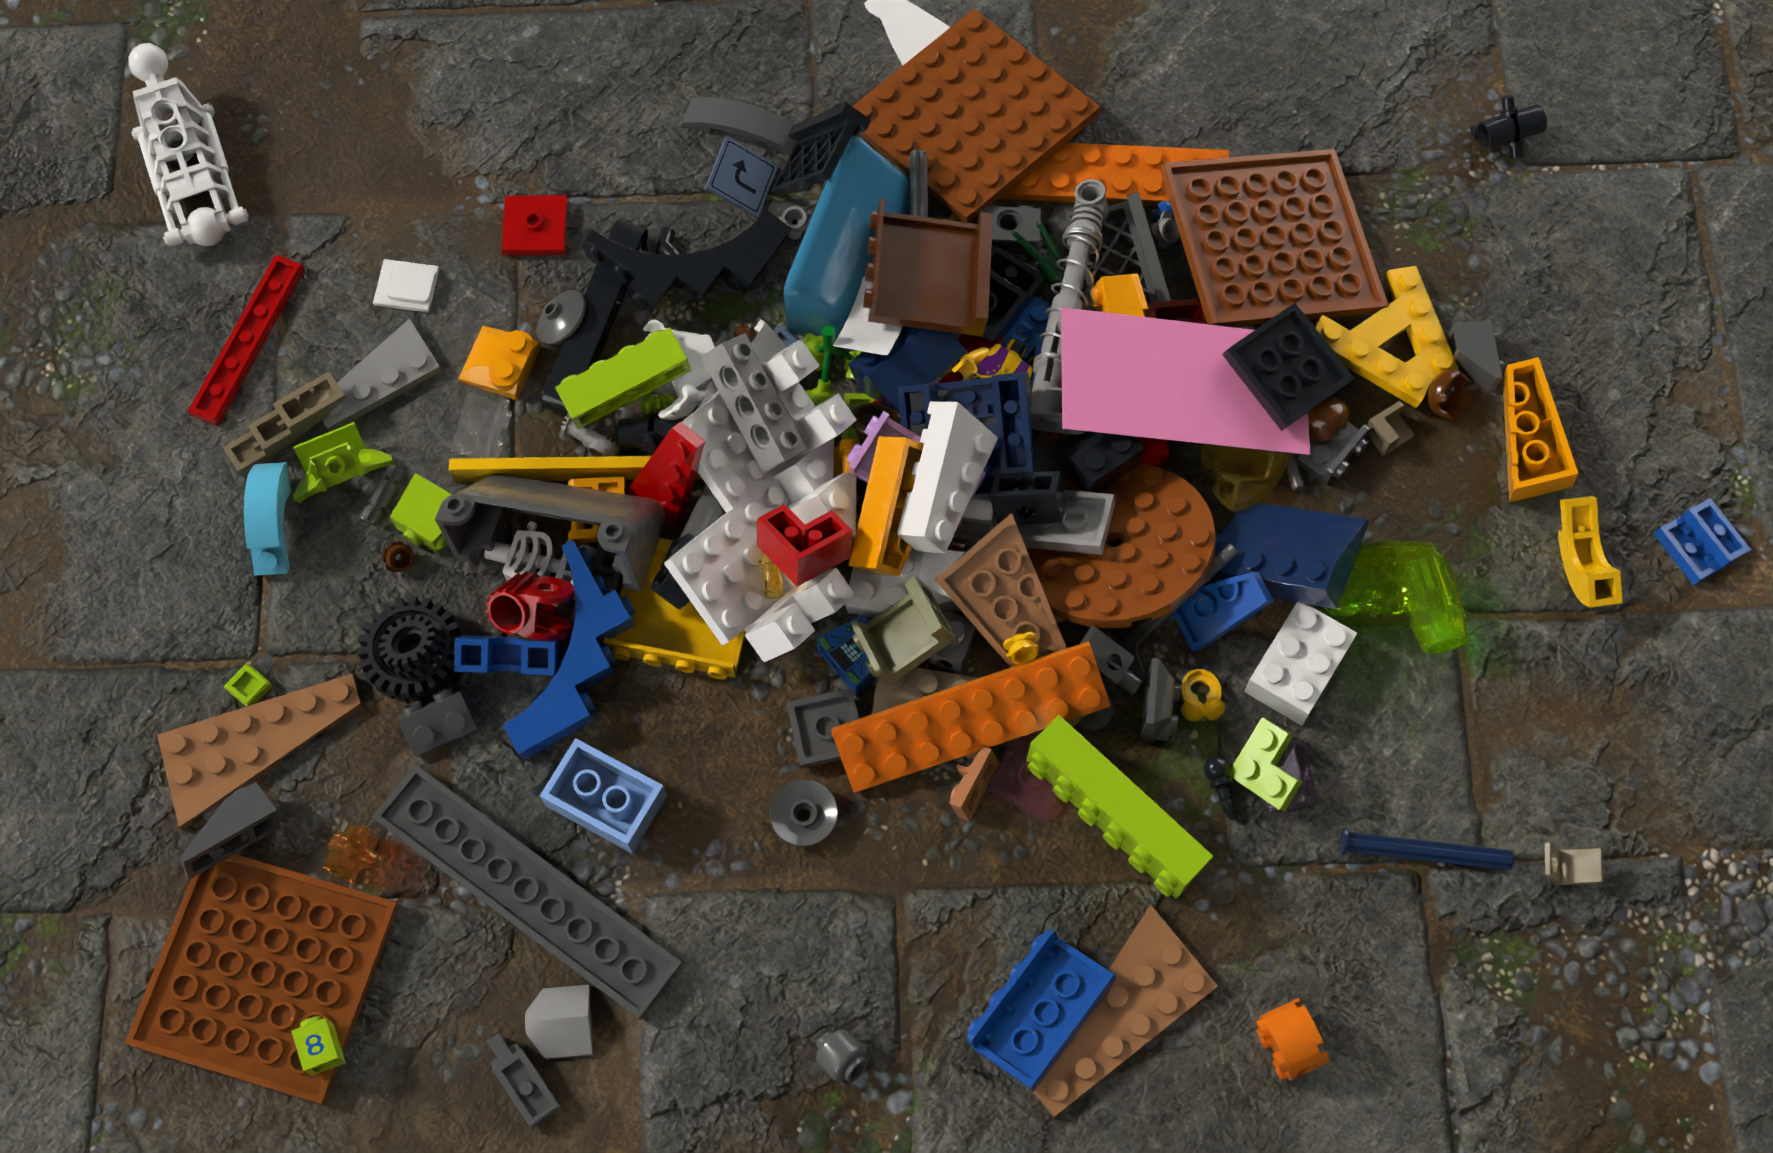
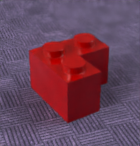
M785 504L757 518L758 548L796 587L851 557L853 530L833 510L807 524H804Z

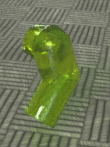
M650 392L643 396L644 400L640 403V408L648 415L654 414L657 409L664 410L672 405L676 398L671 394Z

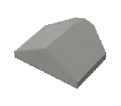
M590 985L543 988L525 1012L526 1034L546 1060L593 1056Z

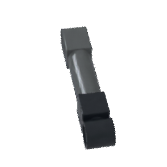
M702 480L704 489L680 538L671 543L660 566L661 570L657 573L651 584L652 591L677 609L683 608L690 600L669 572L664 562L726 513L704 480Z

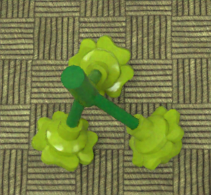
M829 325L823 327L822 336L808 333L805 339H802L819 364V367L815 370L821 371L823 369L822 378L818 380L817 388L806 390L815 406L836 395L834 391L830 390L831 381L828 380L831 355L836 352L845 358L844 370L847 371L846 378L855 380L848 364L863 352L858 350L857 352H847L841 347L833 346L836 341L835 329Z

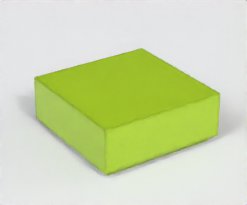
M246 663L223 687L247 707L256 704L273 685Z

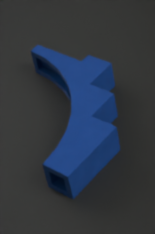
M574 540L561 546L571 569L575 589V622L570 645L559 670L544 692L526 710L503 725L517 754L523 759L536 754L596 721L591 713L596 707L587 691L582 694L581 691L616 673L611 663L616 661L607 643L601 646L604 638L611 639L635 626L631 616L636 611L628 597L621 598L616 590L604 595L609 592V589L600 574L593 575L589 567L594 563L586 547L579 548Z

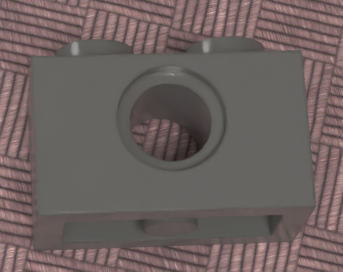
M992 204L981 211L982 213L993 214L991 248L995 244L1014 255L1032 256L1011 234L1012 230L1003 229V227L1010 226L1015 228L1039 252L1040 229L1036 226V223L1040 221L1041 208H1033L1028 205L1002 207Z

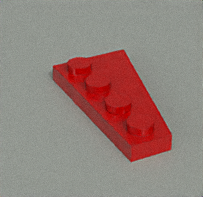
M679 422L671 428L627 489V492L632 496L658 501L662 505L666 516L665 524L672 530L682 524L706 442L683 422Z

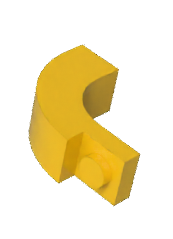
M1588 496L1560 500L1562 530H1558L1559 546L1565 573L1574 594L1581 603L1588 607L1622 604L1621 571L1613 568L1607 562L1600 542L1597 497Z

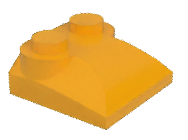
M482 326L458 380L459 382L518 400L541 349L540 341L532 339L528 333L521 330L508 332Z

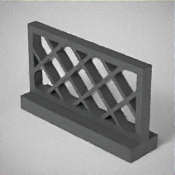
M1137 192L1127 195V201L1108 206V213L1103 219L1101 231L1105 229L1116 236L1109 247L1102 244L1100 250L1105 252L1098 265L1096 264L1092 268L1094 270L1092 273L1094 281L1099 273L1105 276L1123 275L1128 266L1132 265L1142 271L1139 277L1140 283L1142 285L1145 282L1146 288L1142 287L1144 295L1148 296L1151 302L1146 316L1160 313L1161 317L1173 314L1170 295L1140 194ZM1124 212L1126 220L1120 229L1107 223L1111 215ZM1068 217L1069 224H1071L1072 217ZM1128 227H1129L1130 234H1129V233H1126V230H1127ZM1121 238L1134 244L1128 256L1114 250ZM1136 254H1137L1138 261L1135 260V259H1133ZM1110 255L1124 261L1117 274L1103 268ZM1088 260L1087 268L1092 266L1093 262ZM1086 271L1085 281L1088 288L1090 286L1091 278L1089 273Z

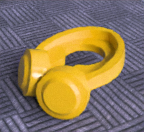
M1195 669L1187 673L1181 685V697L1184 702L1181 707L1182 715L1187 720L1193 722L1199 721L1203 716L1211 721L1218 719L1224 713L1225 703L1221 701V686L1216 676L1205 669ZM1195 683H1204L1210 689L1209 693L1206 694V702L1204 704L1198 701V695L1194 694L1190 689Z

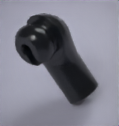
M662 227L660 229L656 254H682L678 253V250L673 246L675 230L669 227Z

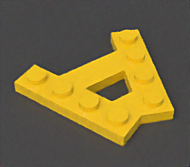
M1417 266L1388 270L1384 278L1394 300L1388 304V307H1384L1352 330H1348L1324 315L1320 317L1315 328L1348 369L1417 408L1437 375L1446 370L1454 369L1459 371ZM1405 330L1416 355L1406 363L1381 349L1382 346Z

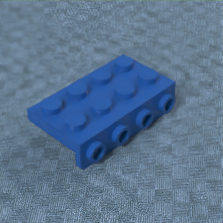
M1049 928L1044 934H1040L1034 939L1030 953L1023 962L1020 961L1013 967L1009 981L1002 990L998 989L992 995L989 1007L982 1017H977L971 1023L967 1032V1041L975 1052L1034 1092L1116 981V977L1112 972L1058 938L1057 933Z

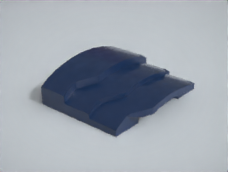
M1029 372L993 375L989 378L939 384L926 383L897 387L901 426L921 437L923 429H928L931 415L927 411L930 402H958L998 437L983 470L986 472L985 478L975 494L991 493L994 474L1035 472Z

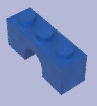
M462 635L455 638L454 672L488 673L491 671H516L529 675H555L561 666L562 639L541 641L525 637Z

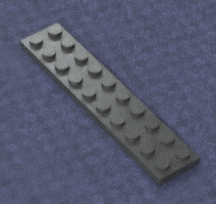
M416 764L372 816L374 821L638 1020L643 1018L683 965L679 959Z

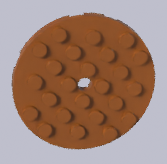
M1140 463V465L1098 492L1114 494L1116 501L1102 555L1026 548L1054 615L1087 627L1093 625L1096 628H1123L1132 626L1131 622L1149 617L1155 620L1176 609V604L1189 593L1193 595L1205 580L1212 566L1216 549V536L1210 509L1201 494L1191 484L1168 470ZM1070 475L1062 480L1064 490L1082 491ZM1118 537H1120L1121 540L1124 541V543L1119 545L1118 547H1110L1107 545L1111 541L1117 540Z

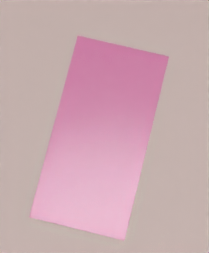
M1061 307L1062 429L1310 455L1308 413L1281 431L1222 355L1228 348L1254 330Z

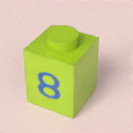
M321 1016L306 1019L300 1023V1028L291 1031L303 1071L307 1074L314 1076L346 1063L334 1023L327 1018L321 1019Z

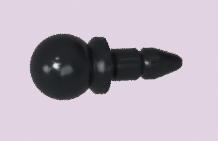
M1212 756L1205 761L1203 771L1206 778L1211 781L1210 789L1217 788L1219 801L1222 802V810L1230 820H1233L1235 818V803L1232 800L1230 787H1228V784L1233 783V779L1229 777L1230 764L1222 756Z

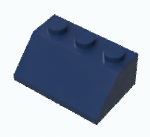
M903 326L888 355L861 352L848 365L860 391L900 413L897 387L926 383L937 384L952 371L968 352L951 332Z

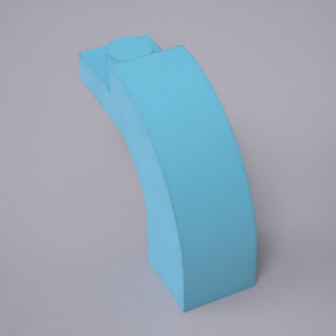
M287 462L254 464L247 477L244 495V529L246 547L251 550L254 576L287 574L290 570L284 532V508L286 500L291 494Z

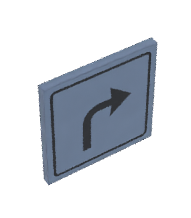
M726 136L705 189L753 217L758 218L778 165Z

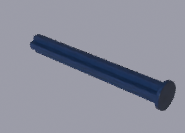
M1342 828L1340 835V855L1350 852L1500 870H1511L1514 864L1513 852L1507 849L1348 832L1347 828Z

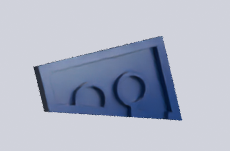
M1251 572L1202 586L1175 610L1173 615L1192 652H1200L1274 600L1259 572Z

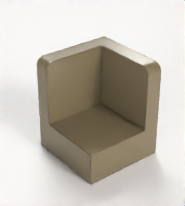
M1401 401L1372 417L1367 424V427L1370 429L1366 436L1383 457L1411 440L1414 436V433L1400 417L1404 407Z

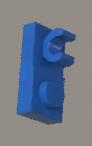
M1034 296L1006 333L1000 345L1006 348L1012 339L1022 342L1026 347V351L1021 359L1027 362L1035 351L1037 333L1046 332L1049 317L1045 311L1051 308V305Z

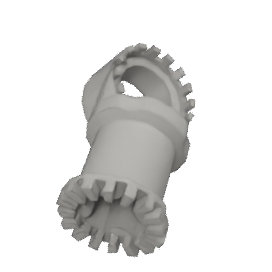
M569 413L565 416L567 421L562 422L560 434L565 437L570 435L583 442V446L588 448L589 453L594 457L618 456L621 451L619 445L615 446V441L611 443V438L607 440V436L601 434L603 425L600 422L596 421L577 430Z

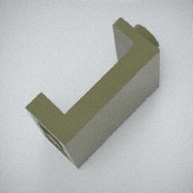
M915 576L904 583L909 593L866 624L861 623L857 619L851 622V626L856 633L852 636L858 648L865 652L868 660L865 661L867 668L875 678L880 676L890 684L957 639L930 588Z

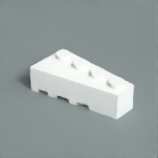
M930 402L927 413L931 415L928 429H923L920 443H923L924 446L920 462L914 463L912 475H914L915 482L912 492H907L897 535L917 551L945 554L998 437L958 402Z

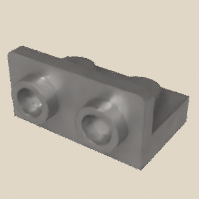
M1347 422L1346 429H1342L1341 426L1337 427L1332 439L1324 441L1312 440L1310 442V455L1300 454L1297 458L1298 465L1325 485L1333 477L1339 479L1349 467L1350 463L1347 460L1351 455L1359 456L1369 441L1365 437L1370 428L1364 424L1359 430L1349 422Z

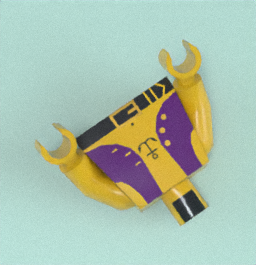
M1014 339L1009 341L1006 348L1000 344H995L990 349L981 347L969 352L952 369L954 373L959 371L963 375L961 381L989 378L993 375L1029 372L1031 392L1033 388V381L1030 379L1033 369L1021 359L1026 351V347L1022 342Z

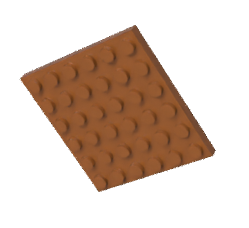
M976 9L971 10L853 105L855 109L872 120L867 131L859 133V135L908 176L911 151L924 150L927 153L928 192L965 223H970L974 220L978 213L987 206H991L1101 114L1098 104Z
M1335 149L1163 163L1160 169L1208 325L1225 327L1263 325L1294 303L1298 305L1309 320L1320 319L1322 315L1333 318L1372 314L1389 306Z
M234 854L190 880L124 1044L325 1106L339 1066L314 1076L304 1072L291 1031L300 1028V1023L306 1019L321 1016V1019L327 1018L334 1023L344 1055L399 904L392 900Z

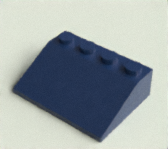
M1246 501L1217 537L1214 557L1218 556L1230 543L1239 551V554L1231 559L1227 565L1223 566L1210 580L1216 583L1231 577L1259 572L1272 598L1338 609L1369 521L1363 518Z

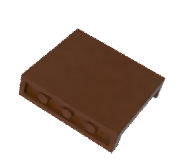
M880 199L878 210L871 211L869 230H875L874 237H869L867 255L873 256L872 263H867L865 282H871L870 289H865L863 308L869 309L868 322L982 337L988 321L993 214L980 212L977 224L884 212L885 199Z

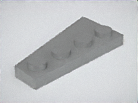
M410 319L337 382L346 398L322 419L329 432L349 424L442 372Z

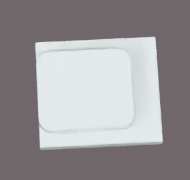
M384 259L373 300L374 306L429 313L439 267Z

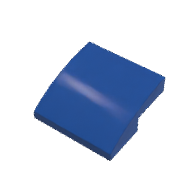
M1711 498L1689 509L1681 517L1665 524L1653 533L1693 586L1751 551L1750 547Z

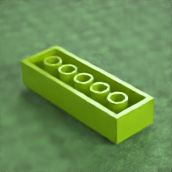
M1060 715L1030 743L1026 761L1029 763L1027 765L1029 770L1040 780L1045 778L1054 786L1052 788L1053 792L1063 802L1067 803L1070 801L1079 809L1077 813L1084 822L1090 826L1095 824L1103 831V838L1114 849L1120 847L1130 856L1128 858L1130 864L1141 873L1146 871L1155 880L1153 883L1162 894L1167 897L1172 895L1177 900L1205 870L1213 855Z

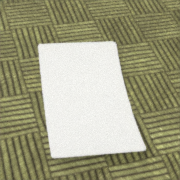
M864 276L850 315L833 346L888 355L903 326L868 322L869 309L863 308L865 289H870L871 282H865Z

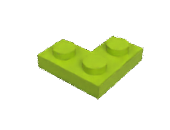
M1262 717L1231 767L1229 776L1277 809L1285 812L1302 782L1278 767L1277 763L1294 736L1270 720Z

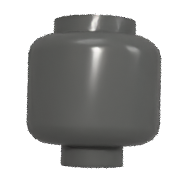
M845 1029L837 1030L833 1033L829 1031L817 1042L816 1063L834 1081L838 1083L854 1082L865 1072L868 1066L867 1048L849 1031Z

